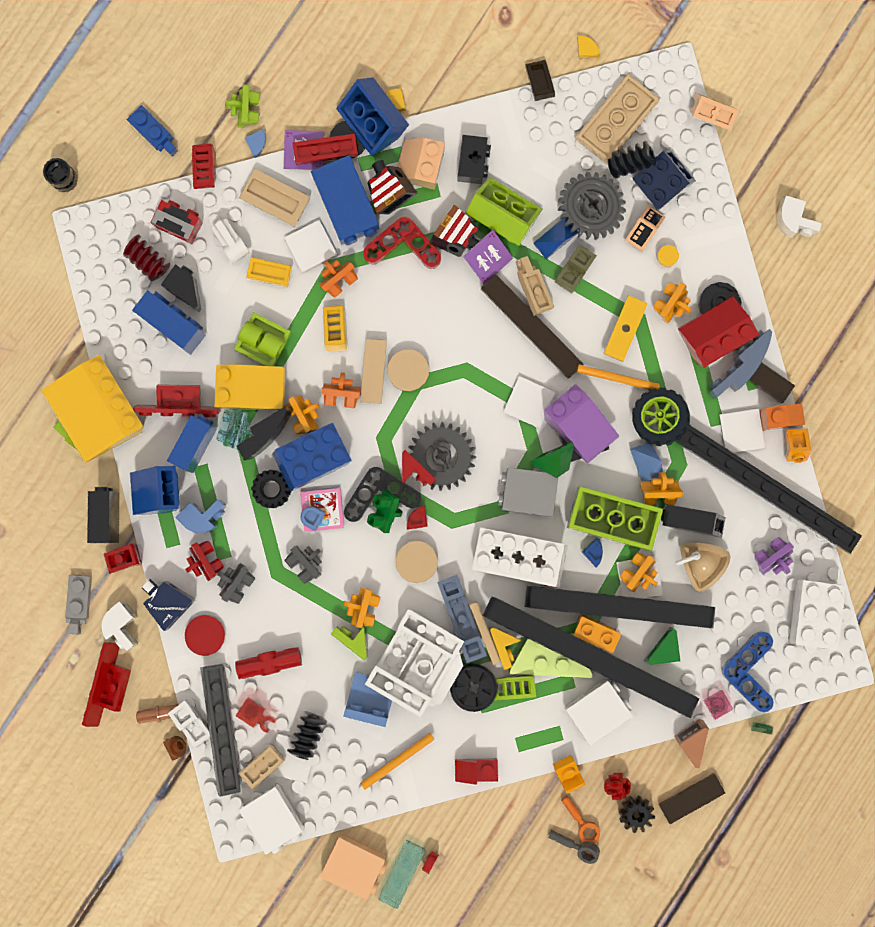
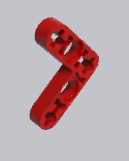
M401 217L370 242L363 251L365 261L373 265L379 263L404 242L427 268L435 269L441 263L440 252L435 246L430 244L429 239L408 217ZM408 223L409 231L402 230L399 233L401 238L398 239L396 233L401 229L400 224L406 225ZM387 235L395 239L394 244L391 246L383 244V238ZM415 238L423 239V247L415 248L412 245V241ZM379 242L381 248L384 249L385 252L382 253V250L380 249L376 253L377 258H368V251L371 250L374 252L375 250H377L378 245L376 244ZM428 246L430 247L429 249H427L428 253L431 256L436 255V263H433L432 261L429 263L427 262L428 256L425 254L424 251Z

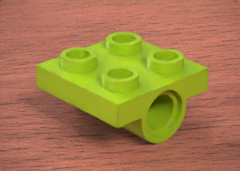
M253 312L249 321L242 327L234 350L264 366H274L292 332Z

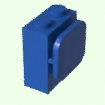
M155 466L130 473L133 515L168 513L179 509L180 500L176 466Z

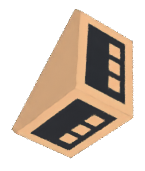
M647 206L625 241L643 252L665 219V216L652 207Z

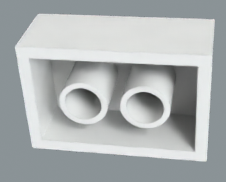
M796 579L789 643L839 650L846 586Z

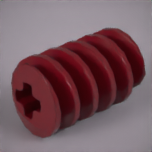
M138 234L128 242L123 256L129 258V261L135 264L138 270H142L143 275H148L150 281H155L167 272L170 263L163 265L164 257L157 260L159 253L156 251L151 254L152 246L144 248L147 241L143 240L139 243L138 241L141 236Z

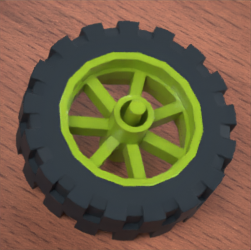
M654 388L648 393H643L641 398L635 402V407L632 410V422L636 432L641 439H644L651 445L662 446L666 444L668 446L674 441H679L681 436L687 432V427L690 424V412L687 403L680 394L678 395L676 391L660 388L656 390ZM658 403H667L663 410L658 406ZM653 405H655L657 410L655 413L647 411ZM670 406L676 410V413L666 414ZM645 415L655 417V419L646 424ZM677 417L674 425L667 418ZM658 422V432L649 427ZM663 424H666L668 427H670V429L666 431H661Z

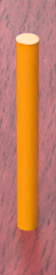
M578 364L576 370L577 373L647 390L654 388L658 390L660 388L658 383Z
M427 734L360 783L363 789L369 788L435 739L432 734Z

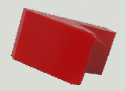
M406 450L402 452V483H405L414 472L418 473L416 478L424 486L427 483L431 486L437 480Z
M134 543L104 553L109 574L142 564L137 545Z
M455 759V782L477 785V782H498V759Z

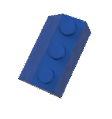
M374 77L357 79L336 108L371 156L376 155L398 140L409 126L408 122Z

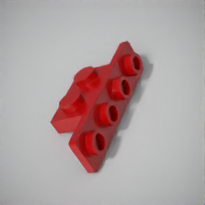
M158 384L156 385L157 405H136L133 407L134 412H139L140 416H151L152 413H160V416H173V413H182V417L203 414V417L213 418L221 412L220 408L201 406L200 385Z
M103 643L82 726L98 727L104 708L114 712L121 711L131 670L115 665L120 648L116 643Z

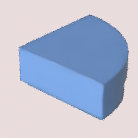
M264 129L245 137L254 158L261 154L265 146L266 135Z

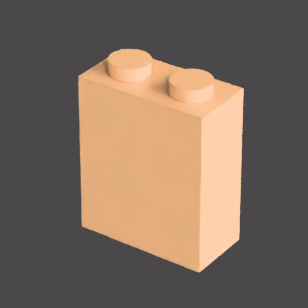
M340 833L320 877L367 900L369 894L374 895L378 883L375 881L378 875H383L388 865L385 862L386 855Z

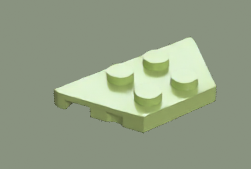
M528 638L509 672L510 674L592 678L589 668Z

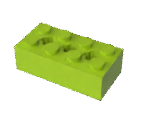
M579 486L576 490L566 528L652 551L663 509ZM595 507L598 516H594L592 519L589 510H593ZM616 513V517H619V521L614 522V524H612L610 516ZM637 519L636 523H639V528L633 530L630 523Z

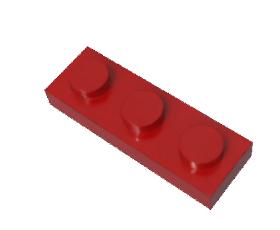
M355 134L292 142L296 165L336 160L348 155L350 157L358 156Z

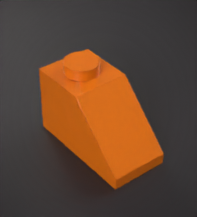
M802 404L781 405L759 410L763 431L805 425Z

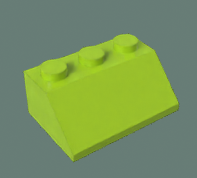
M489 177L475 193L465 213L471 216L473 220L484 224L491 231L494 230V232L502 235L509 242L519 246L543 209L492 177Z

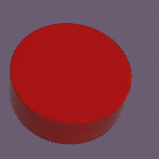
M433 851L430 852L422 867V871L429 874L439 854Z

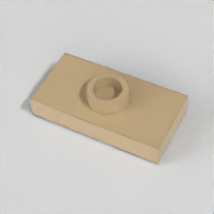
M270 744L238 774L253 790L280 766L285 759Z

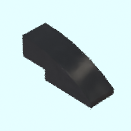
M292 406L283 407L250 427L253 436L236 446L244 461L252 460L274 442L287 424L293 412Z

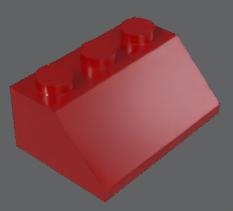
M733 296L678 328L696 364L704 368L759 335L750 316Z

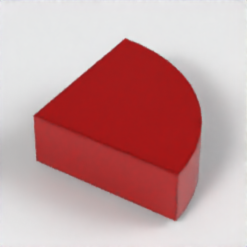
M425 506L415 509L410 514L407 521V530L428 527Z

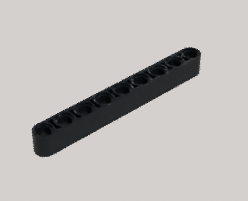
M536 586L526 587L524 606L535 609L702 628H714L716 608L704 605Z

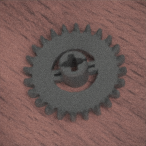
M586 172L585 177L579 173L577 179L572 177L570 183L564 184V188L567 190L560 191V195L564 197L559 198L557 201L564 205H561L558 211L565 212L560 216V219H568L564 227L572 225L570 233L578 229V237L586 233V240H588L591 234H593L594 240H597L599 233L602 235V238H605L607 231L609 234H613V227L616 229L620 227L618 221L624 220L621 214L626 212V209L621 206L626 201L620 199L624 194L623 192H617L619 185L612 186L613 179L606 181V175L599 178V174L595 172L592 177L590 172ZM588 191L597 192L604 197L607 204L605 214L601 210L603 206L601 198L597 195H590ZM579 196L583 200V203L580 206V211L578 209Z
M442 421L440 428H437L433 422L432 430L424 426L425 433L417 431L420 438H412L416 445L408 446L413 451L410 455L437 479L431 485V490L436 485H438L439 491H442L444 485H446L448 490H451V483L459 487L458 480L466 482L464 474H472L467 468L475 467L470 460L476 459V456L471 455L470 452L476 448L468 447L472 439L465 440L467 432L460 435V427L452 430V423L445 428ZM438 441L448 442L456 449L457 461L453 468L449 463L451 460L450 450L440 446ZM435 444L437 445L439 451H441L442 453H447V455L445 456V462L449 467L448 469L445 466L444 461L442 462L441 459H436V457L438 456V450L435 447ZM430 446L434 450L432 453L433 462L438 466H443L445 472H437L427 464L426 452Z

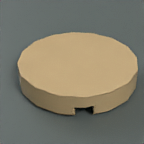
M405 349L391 357L388 363L387 374L390 382L396 388L412 392L426 383L429 377V365L421 353Z
M413 541L400 548L395 563L397 571L402 578L408 582L421 583L433 576L437 570L438 559L436 552L430 545L421 541Z

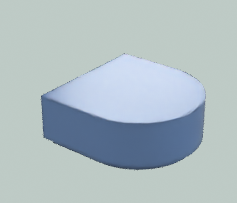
M313 506L306 507L301 513V522L316 532L326 513Z

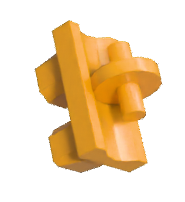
M669 282L665 287L664 294L671 297L670 300L666 303L659 299L653 306L654 311L668 324L674 315L680 318L683 313L690 314L692 311L688 306L691 299L686 297L688 294L686 285L681 282L679 285Z
M302 395L289 398V403L284 407L292 406L293 412L290 417L296 414L299 419L298 422L293 424L295 433L298 435L319 429L315 419L319 418L316 412L320 408L319 403L312 405L310 399L304 401Z
M659 472L658 478H652L651 481H640V488L646 505L654 506L657 498H663L664 504L675 505L677 498L683 496L678 480L674 481L673 478H667L665 472Z
M637 552L631 562L640 567L639 570L634 574L626 568L620 576L625 584H627L626 587L633 592L636 591L643 579L645 581L641 587L645 590L650 583L655 587L658 584L654 580L658 574L657 571L653 569L647 575L656 563L655 559L650 555L647 557Z
M360 587L358 595L352 594L350 602H343V605L348 607L346 615L352 616L350 624L358 628L363 626L372 627L375 615L366 613L368 605L378 607L381 597L372 593L367 588Z

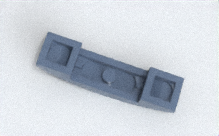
M455 575L437 582L456 635L464 641L461 649L466 662L469 663L487 656L458 576Z

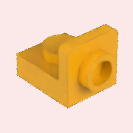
M786 429L785 437L788 450L786 461H793L794 463L807 461L811 453L808 429Z
M572 755L552 764L566 793H570L585 785Z

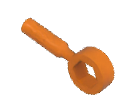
M565 796L561 801L574 820L578 821L581 825L578 830L581 841L596 843L600 838L598 826L591 821L584 822L581 813L569 796ZM586 827H594L596 834L593 839L584 838L582 833Z

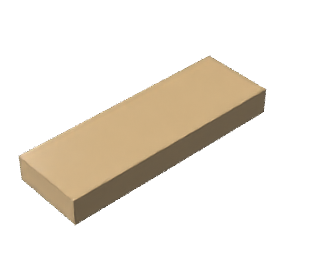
M365 340L361 403L382 404L386 340Z
M472 602L469 606L493 665L498 664L501 660L478 602Z

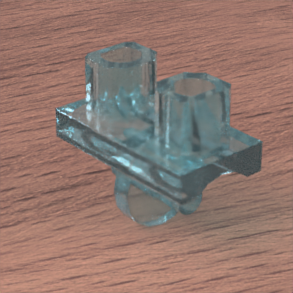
M234 408L233 411L225 410L222 419L223 422L229 423L227 431L220 429L216 439L222 442L224 446L238 450L236 446L240 442L245 441L246 435L253 436V433L248 430L250 422L247 421L249 413Z

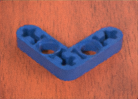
M762 631L755 633L723 665L722 675L755 709L760 712H768L773 707V698L748 673L773 645L772 636ZM759 637H766V646L760 645L757 648L760 651L759 653L750 647L751 644L755 647L759 644ZM746 650H750L753 654V659L750 662H744L742 659V654ZM736 659L739 661V663L745 666L744 668L739 666L735 670V672L737 673L736 676H728L730 672L728 668H735L738 665V663L735 662ZM745 681L752 682L753 689L751 692L745 693L742 690V684ZM756 693L763 699L767 698L765 701L767 705L765 707L762 705L758 706L760 701L754 697Z

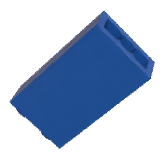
M350 155L311 171L341 245H351L358 241L357 238L364 235L365 237H370L377 233V230L380 229L379 223Z

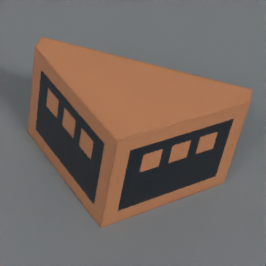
M701 719L674 736L695 768H700L709 730L704 720Z

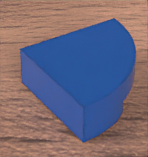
M596 538L581 551L595 568L600 564L603 555L602 544Z

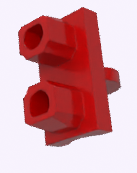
M209 541L200 544L196 542L189 548L193 557L190 556L186 559L190 565L185 569L187 573L193 571L196 577L202 575L201 569L207 581L214 579L218 571L224 568L219 558L210 563L207 560L206 555L214 551Z

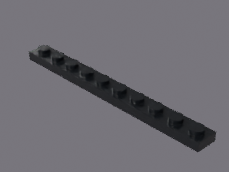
M691 425L687 427L685 435H682L681 439L676 442L848 554L852 553L862 537L853 529Z

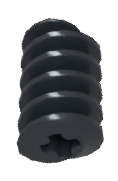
M643 141V148H641L639 143L635 144V151L631 146L627 147V153L623 148L620 149V156L614 151L612 152V159H608L609 171L615 179H618L620 176H626L628 173L633 174L636 170L648 169L651 165L655 166L656 164L653 149L647 141Z
M304 711L308 714L307 716H300L304 725L297 724L296 726L301 730V733L294 732L293 734L298 740L290 741L295 748L287 749V752L298 758L309 760L308 758L314 757L312 750L318 747L314 741H320L321 739L317 733H323L324 731L320 725H326L327 720L317 714Z

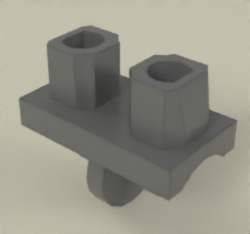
M298 546L290 549L291 553L284 561L291 569L298 563H302L305 569L297 576L304 584L322 575L311 562L313 560L317 566L322 563L318 557L322 552L320 549L314 552L308 546L304 549L309 555L308 558Z
M239 563L235 571L228 567L225 573L218 571L217 575L221 579L217 585L223 588L219 595L225 602L230 600L239 604L244 593L236 588L240 582L250 587L255 577L242 563Z

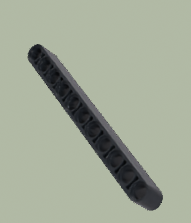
M491 596L482 615L686 717H692L698 704V697L498 598Z

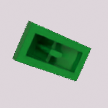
M569 442L547 451L532 460L531 463L533 466L558 478L570 468L574 444Z
M669 627L644 661L650 665L680 662L677 631Z

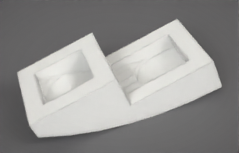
M186 700L168 713L179 731H183L194 748H197L210 738L208 726Z

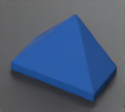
M567 218L559 221L533 243L546 260L578 234L577 230L570 233L572 225L564 227L568 220Z

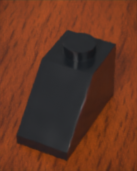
M175 264L161 286L200 312L201 304L197 281L192 276L194 272L184 265L180 268Z

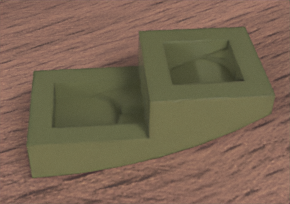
M579 244L556 278L555 283L568 292L573 293L597 255Z

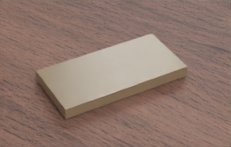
M627 74L575 137V140L608 165V159H612V152L618 153L658 104L660 98L631 75Z

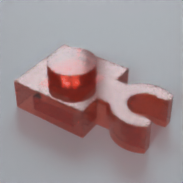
M249 697L236 714V717L251 727H254L256 723L260 724L261 730L266 733L270 729L265 726V721L276 722L275 717L263 714L266 708Z

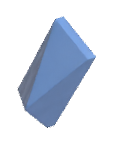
M645 443L630 449L641 481H651L652 478H658L659 472H663L661 460L654 447L649 443Z

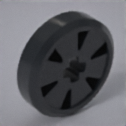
M469 664L462 667L450 688V692L454 702L460 708L469 712H478L488 708L494 702L498 693V683L495 675L487 667L480 664ZM471 682L479 684L477 694L469 691Z

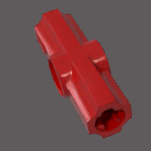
M299 647L278 652L276 650L258 654L256 657L235 661L238 679L257 675H270L278 673L283 669L302 665Z

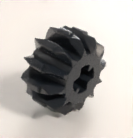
M637 795L636 801H634L632 796H629L628 800L630 803L627 804L625 801H622L621 804L625 809L618 810L619 814L623 815L619 820L621 823H625L624 828L626 830L632 827V832L636 833L639 827L642 832H645L644 825L646 824L648 827H651L652 824L648 820L655 819V815L651 813L654 811V807L648 806L650 802L648 799L642 801L640 795ZM635 810H638L640 812V817L635 818L634 816H632L635 815Z

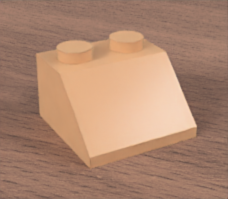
M427 138L404 139L398 167L401 168L412 185L435 190L445 152V143Z

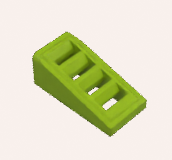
M534 675L496 678L497 683H502L503 695H499L498 692L494 701L536 697ZM524 681H528L529 692L524 690ZM506 682H510L512 694H507ZM515 682H519L520 693H516Z

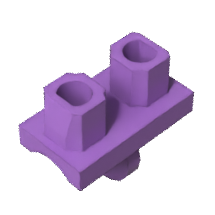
M777 537L770 543V547L776 552L770 557L764 549L755 554L754 558L759 565V571L762 575H765L772 568H774L772 571L776 575L781 571L786 575L791 572L788 566L793 563V560L787 557L793 553L792 549L794 546L790 542L786 544L780 537Z

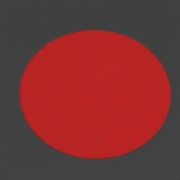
M198 616L191 620L186 627L185 642L188 648L197 655H212L224 643V628L212 616Z

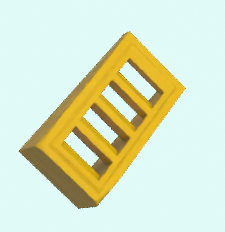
M344 305L323 307L324 345L326 351L347 350ZM340 314V317L328 318V315ZM329 323H340V325L329 326ZM341 331V334H330V332Z

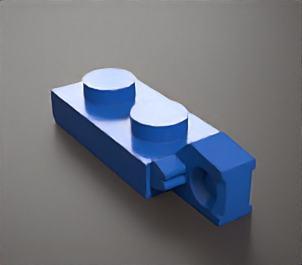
M142 105L126 119L156 150L161 152L165 149L172 157L178 152L171 143L173 140L171 134Z

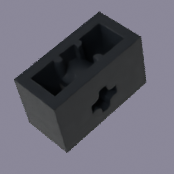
M462 135L458 182L482 184L483 178H487L489 165H485V157L490 158L491 145H487L488 137ZM473 157H477L476 163H472Z

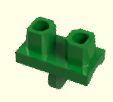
M383 489L381 494L374 495L373 506L377 510L376 513L368 515L367 523L374 528H378L383 533H389L395 517H401L403 513L398 508L400 498L391 494L388 489Z

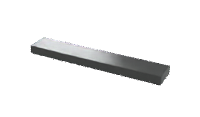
M223 664L200 667L218 796L222 797L239 793L241 788Z

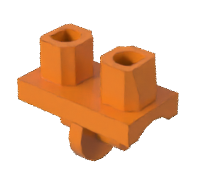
M326 260L323 263L326 269L321 272V275L324 278L330 273L331 275L320 283L319 286L334 298L343 291L337 284L341 278L348 285H351L358 279L353 270L355 267L351 262L347 261L335 271L341 264L336 260L330 265Z
M341 372L340 378L332 377L331 384H323L321 394L324 395V405L336 406L337 396L345 397L344 407L355 408L357 400L361 395V387H352L353 380L345 379V373Z

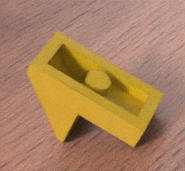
M492 626L489 630L503 669L506 670L512 667L511 662L514 661L511 650H506L505 646L521 640Z

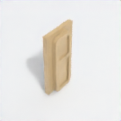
M254 169L239 199L295 227L304 213L310 197Z

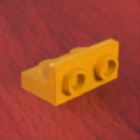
M579 614L574 636L613 653L620 639L621 632L586 615Z

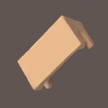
M695 92L693 97L695 104L689 109L692 116L731 130L739 110Z

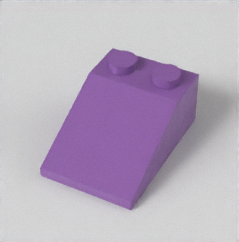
M577 384L573 385L544 410V420L567 443L573 442V450L587 464L619 437V434L595 403Z

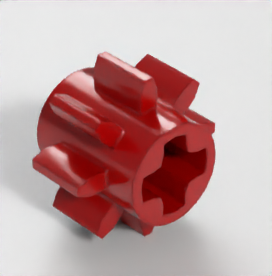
M623 773L608 775L609 778L604 782L606 794L612 795V800L626 798V795L631 790L629 779L623 778Z

